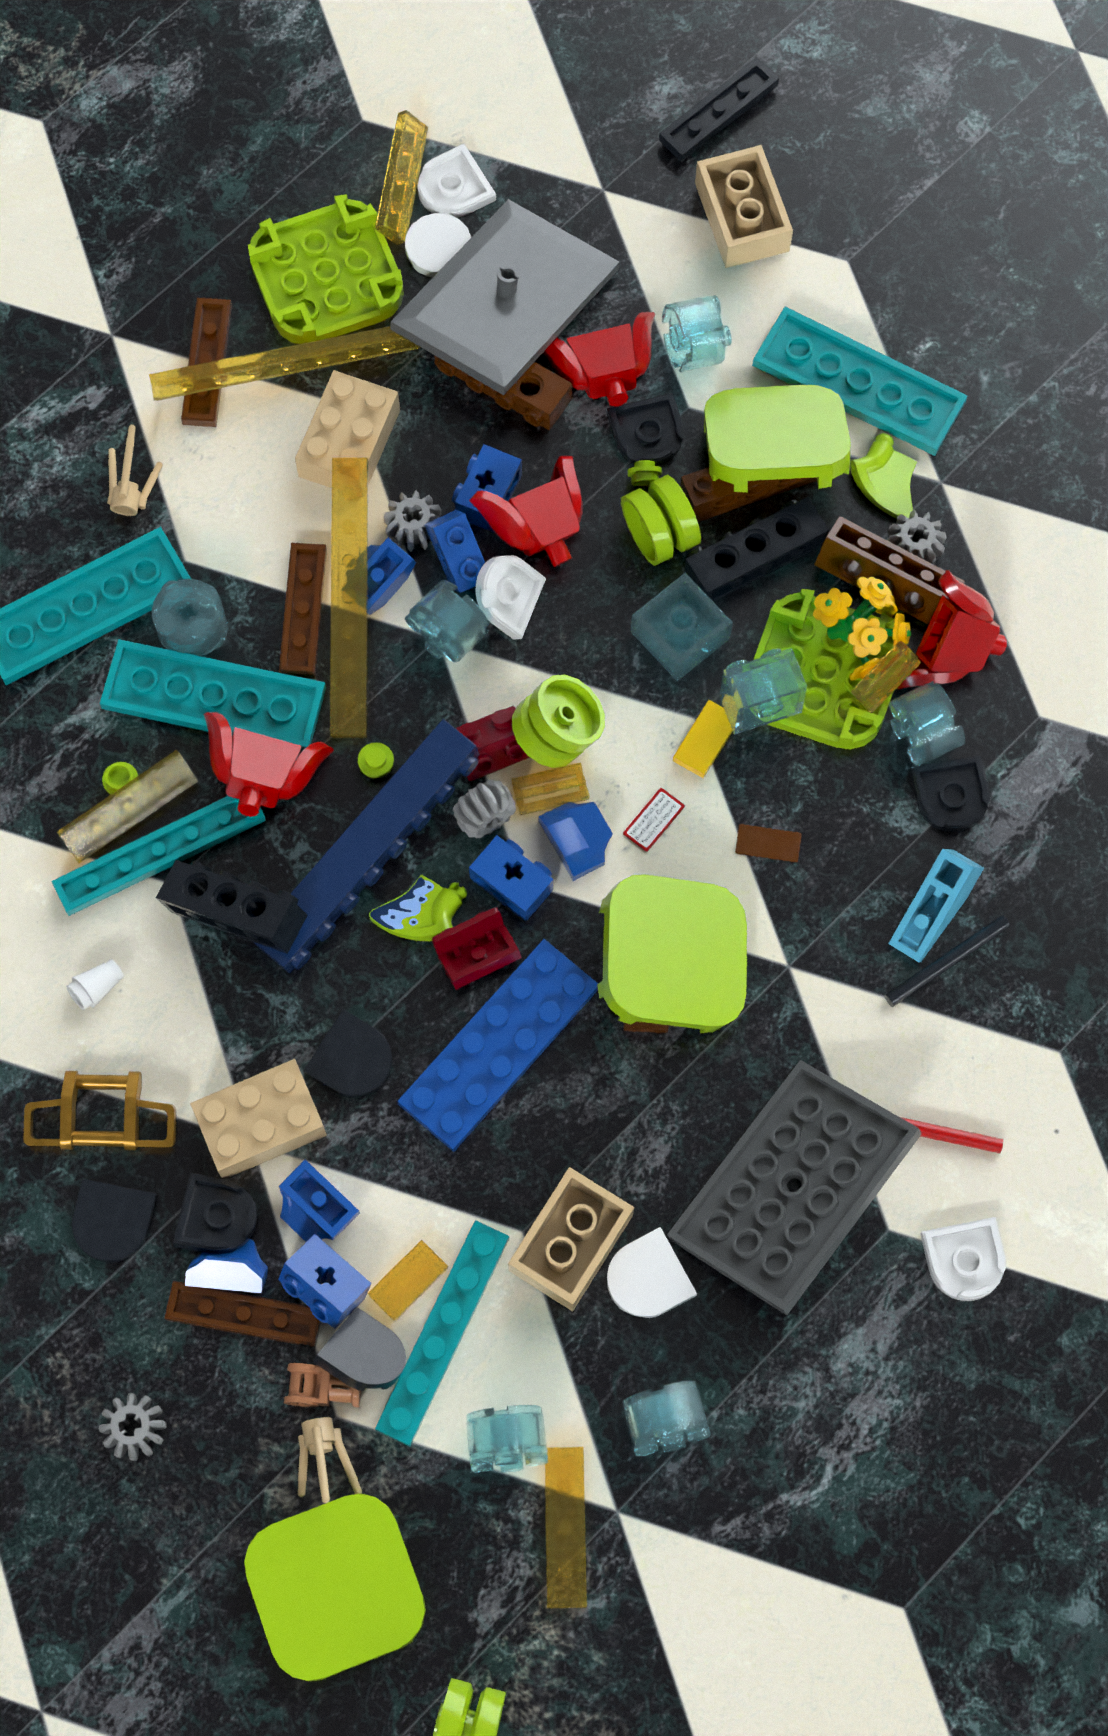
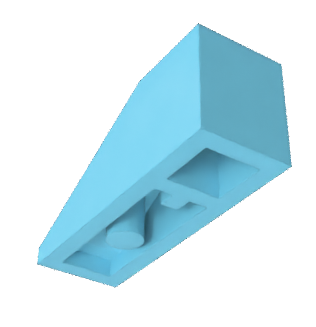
M942 849L888 944L917 962H922L969 896L984 867L955 850Z

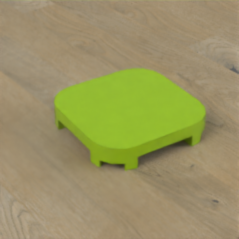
M347 194L334 196L335 204L275 224L272 223L271 218L259 223L260 229L252 237L251 243L248 244L251 266L274 326L280 335L288 341L301 345L317 344L382 322L393 316L401 306L404 296L401 269L398 270L378 222L377 212L371 204L367 206L361 201L348 199Z
M819 385L734 388L716 393L706 401L704 433H706L709 473L713 481L721 479L722 481L734 484V492H748V481L814 477L817 478L818 489L832 487V479L843 473L849 474L851 440L844 404L840 396L831 389Z
M801 589L799 593L787 595L780 601L776 600L770 610L769 618L747 675L744 696L748 709L758 720L767 725L836 748L854 749L865 746L876 737L882 726L895 688L896 674L902 667L906 655L907 644H903L902 651L895 653L893 650V636H888L886 642L880 645L881 650L877 655H867L869 660L887 658L886 666L881 669L882 674L876 677V679L864 682L861 678L852 681L849 676L853 673L854 669L863 664L860 658L854 655L853 645L843 641L841 638L830 639L827 634L828 627L824 626L821 620L814 618L813 612L816 609L814 605L816 598L814 596L815 590ZM848 607V616L852 615L855 609ZM883 612L881 618L873 615L867 618V621L870 618L878 619L880 622L879 627L894 628V618Z
M642 874L631 875L620 881L602 899L599 913H604L603 979L597 986L599 998L605 999L609 1008L619 1016L618 1021L630 1025L638 1021L700 1029V1033H708L718 1030L738 1017L744 1008L746 999L747 921L745 910L733 893L727 888L711 883Z
M361 1493L344 1496L276 1522L258 1532L248 1546L244 1561L246 1577L272 1655L279 1667L294 1678L310 1682L326 1679L347 1669L402 1649L413 1642L423 1626L426 1613L424 1597L397 1521L389 1507L374 1496Z

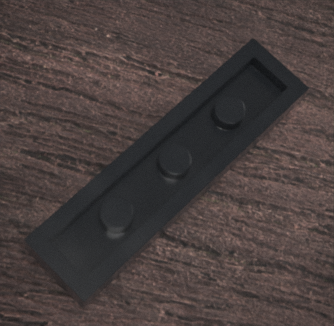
M756 57L660 132L659 141L680 162L684 161L778 87L779 78Z

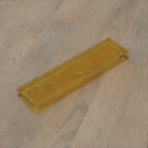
M407 110L399 112L397 115L375 225L377 231L396 245L405 243L406 234L409 229L428 132V126Z
M175 750L57 831V834L75 860L80 863L191 787L198 780L181 754Z
M583 1447L545 1448L547 1609L587 1608Z

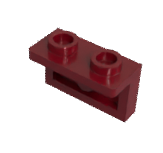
M514 705L455 728L477 746L480 754L477 758L479 760L478 765L467 776L469 781L476 780L530 758L517 743L512 730V715L516 709Z
M497 907L478 913L473 918L453 928H447L432 938L438 960L455 990L521 958L519 948L505 927Z

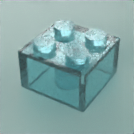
M685 572L632 615L631 633L672 677L679 681L730 639L733 622Z
M792 648L783 651L781 649H772L765 652L759 659L750 662L739 660L728 665L722 673L719 697L734 735L802 713L807 684Z

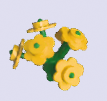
M860 577L857 580V585L861 589L860 595L865 599L850 616H848L849 611L847 608L852 604V597L846 592L841 593L839 589L832 588L828 594L821 593L814 600L816 609L813 612V616L816 620H821L824 626L828 627V637L832 640L841 638L843 641L853 645L854 655L859 657L863 664L854 669L853 673L849 676L852 681L861 678L864 682L876 679V677L882 674L881 669L886 666L887 658L869 660L867 655H877L881 650L880 645L886 642L888 636H893V650L895 653L903 650V644H908L911 636L910 624L904 622V614L897 613L898 609L890 589L882 580L874 577H869L868 579ZM875 611L879 614L883 612L890 617H893L896 613L893 629L879 627L880 622L878 619L870 618L867 621V618Z

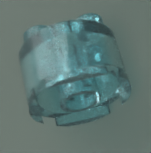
M716 295L702 296L664 306L662 323L668 322L669 333L663 334L665 347L674 368L681 367L679 372L721 364L725 359V347L731 345L732 338L729 327L722 324L720 316L721 305Z
M196 579L171 580L163 585L152 606L153 624L162 645L168 650L207 657V654L213 650H218L227 636L228 624L217 590L213 586Z
M441 580L410 609L409 614L405 616V621L411 629L420 633L426 639L425 648L432 656L437 659L445 656L451 662L456 663L489 633L490 630L485 629L489 623L479 606L467 594L463 598L459 597L453 592L458 588L456 585L447 580Z
M934 681L928 682L889 702L890 710L895 718L890 720L892 729L899 740L905 737L909 744V747H907L908 754L915 766L926 764L965 744V734L962 725L954 726L953 715L957 714L948 695L938 683L934 684Z
M695 1381L664 1385V1389L652 1392L650 1389L635 1394L622 1402L636 1457L655 1453L660 1446H662L664 1453L676 1451L686 1447L685 1439H688L689 1442H694L711 1436Z
M513 1405L507 1406V1410L494 1411V1408H488L466 1415L471 1472L494 1470V1466H500L501 1472H516L524 1470L523 1462H525L526 1466L549 1463L544 1415L540 1406Z

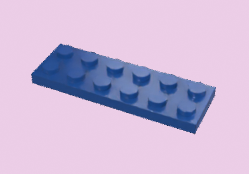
M543 939L397 1101L398 1105L454 1152L598 991V983L548 941Z

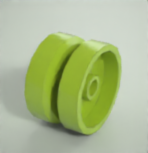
M668 474L649 483L648 493L639 488L621 497L623 515L632 537L642 554L652 565H658L672 558L674 547L684 552L701 543L699 524L690 502L679 484Z
M565 674L552 675L543 681L532 694L517 705L512 715V730L517 743L530 758L541 765L551 768L565 767L574 761L585 749L601 737L605 728V713L598 697L590 687L579 679Z
M451 1678L445 1701L441 1703L433 1736H497L506 1692L486 1687L480 1694L476 1711L470 1710L474 1691L472 1684Z

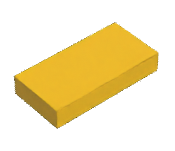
M708 700L673 756V762L704 779L739 722L740 717Z

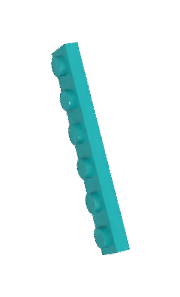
M226 796L51 882L68 916H71L172 867L176 860L182 862L266 821L261 808L258 815L253 817L245 816L237 809L239 799Z
M474 1221L375 1427L376 1431L411 1447L510 1239L508 1235L481 1222Z

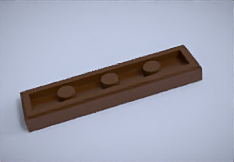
M197 297L181 415L182 425L217 427L232 310L231 300Z
M291 543L279 673L315 679L327 553L326 544Z
M173 1281L165 1319L168 1321L313 1348L316 1347L321 1323L312 1314L310 1307L307 1305L221 1289L185 1286V1283Z

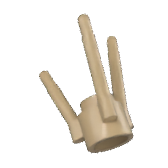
M130 425L128 429L122 478L118 485L115 449L110 448L108 451L109 497L107 503L110 505L111 511L125 516H134L137 514L138 508H146L147 498L163 466L162 462L156 463L142 492L138 490V484L129 481L136 429L134 425Z
M330 1417L304 1421L302 1423L303 1435L298 1436L300 1446L298 1496L304 1497L309 1451L311 1455H316L322 1502H329V1485L324 1453L333 1451L332 1444L335 1445L354 1493L362 1494L357 1476L342 1442L341 1429L333 1428V1421Z

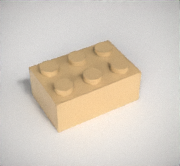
M762 145L697 161L695 185L725 268L790 252L793 229Z
M333 370L295 457L298 477L363 499L400 413L398 391Z
M295 1059L190 1103L221 1178L225 1179L327 1136Z
M569 1167L508 1262V1271L569 1310L574 1311L631 1220L634 1207Z

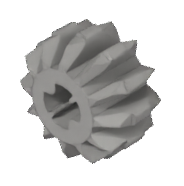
M415 490L412 498H407L401 492L399 495L400 503L390 500L388 504L389 512L384 514V523L387 525L385 528L386 535L394 537V543L398 546L407 543V548L410 552L414 549L415 544H419L426 550L428 547L427 539H431L424 524L439 518L441 508L438 504L432 505L433 500L430 495L420 499L419 492Z
M914 509L910 512L909 518L900 514L897 517L896 524L889 526L888 534L890 537L887 538V541L934 565L936 557H940L944 553L945 548L942 544L946 541V533L940 531L942 525L940 520L930 522L929 512L924 514L923 518L918 517ZM918 539L919 541L918 543L913 542V540Z
M493 779L486 781L484 784L479 783L473 789H468V793L461 796L458 800L459 802L453 808L457 824L463 832H466L468 837L481 838L485 834L491 835L494 830L501 828V825L508 822L511 818L510 816L515 813L516 803L512 798V793L501 781H494Z
M134 1393L128 1394L126 1406H124L119 1398L113 1399V1405L117 1411L112 1413L104 1409L102 1415L111 1420V1423L99 1426V1432L104 1434L112 1433L103 1441L104 1447L111 1448L116 1445L114 1456L117 1458L123 1457L128 1449V1456L131 1461H137L139 1456L138 1448H141L145 1455H152L153 1451L148 1443L151 1440L156 1444H162L163 1438L155 1434L154 1431L163 1430L167 1427L165 1421L154 1420L162 1413L161 1407L154 1406L149 1409L151 1398L146 1395L141 1398L138 1405ZM131 1418H134L141 1424V1428L135 1429L134 1436H131L130 1433L124 1430V1426L131 1425Z

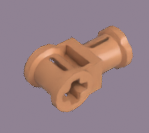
M303 1363L288 1364L287 1370L291 1372L289 1394L284 1397V1404L300 1407H329V1402L333 1401L352 1403L353 1407L359 1408L362 1391L349 1387L317 1365Z

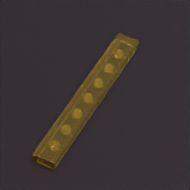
M391 326L153 373L149 374L153 400L159 401L418 349L420 346L390 330Z
M332 458L331 738H367L368 459Z

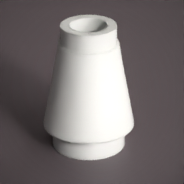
M111 959L106 963L72 977V982L66 987L75 1003L82 1010H85L89 1006L94 1008L124 975L116 962Z

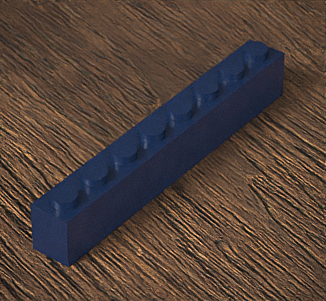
M443 719L291 892V895L299 900L297 905L308 916L288 954L255 942L254 944L289 974L294 968L297 970L302 968L311 957L312 953L310 950L319 940L321 942L325 941L332 934L336 927L334 922L343 912L348 914L357 905L360 899L359 893L366 885L372 886L379 880L384 872L382 867L391 857L393 859L397 858L404 851L408 844L406 839L414 830L418 832L426 826L431 818L430 812L438 803H445L455 790L453 785L462 775L467 777L476 768L479 762L477 758L480 755L477 746Z

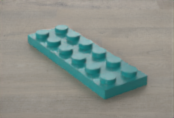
M786 306L755 355L752 366L790 385H819L831 389L842 399L845 412L933 456H936L968 397Z
M161 526L0 608V676L5 685L28 675L195 588L192 579Z
M118 639L100 700V706L104 710L208 731L204 713L219 712L227 719L232 736L236 727L300 745V751H303L312 743L326 684L321 681Z

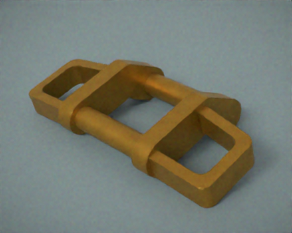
M65 1071L61 1099L30 1102L25 1105L24 1143L29 1146H60L61 1150H73L74 1146L124 1147L125 1150H137L138 1147H172L176 1142V1107L168 1103L140 1100L142 1074L139 1071H129L128 1075L79 1074L78 1071ZM78 1089L126 1090L124 1131H75ZM61 1106L60 1139L35 1138L33 1135L34 1111L38 1108ZM139 1107L164 1110L167 1113V1137L165 1140H138Z

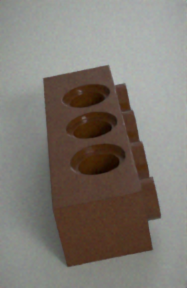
M434 355L435 365H437L442 373L450 377L456 376L465 381L466 385L477 393L484 392L494 398L499 406L507 410H515L522 414L527 422L536 427L542 426L550 431L572 400V383L536 362L527 369L505 395H502ZM528 390L537 392L533 396H527L523 393Z
M709 467L681 476L680 487L688 498L697 521L700 522L815 482L817 478L748 481V492H734V484L722 481L721 479L713 481L709 473Z
M839 516L828 533L814 564L859 588L857 580L860 577L867 579L874 577L882 580L890 589L897 609L928 625L942 594L945 595L939 584V579L945 573V570ZM953 575L957 580H959L962 583H965L964 580Z

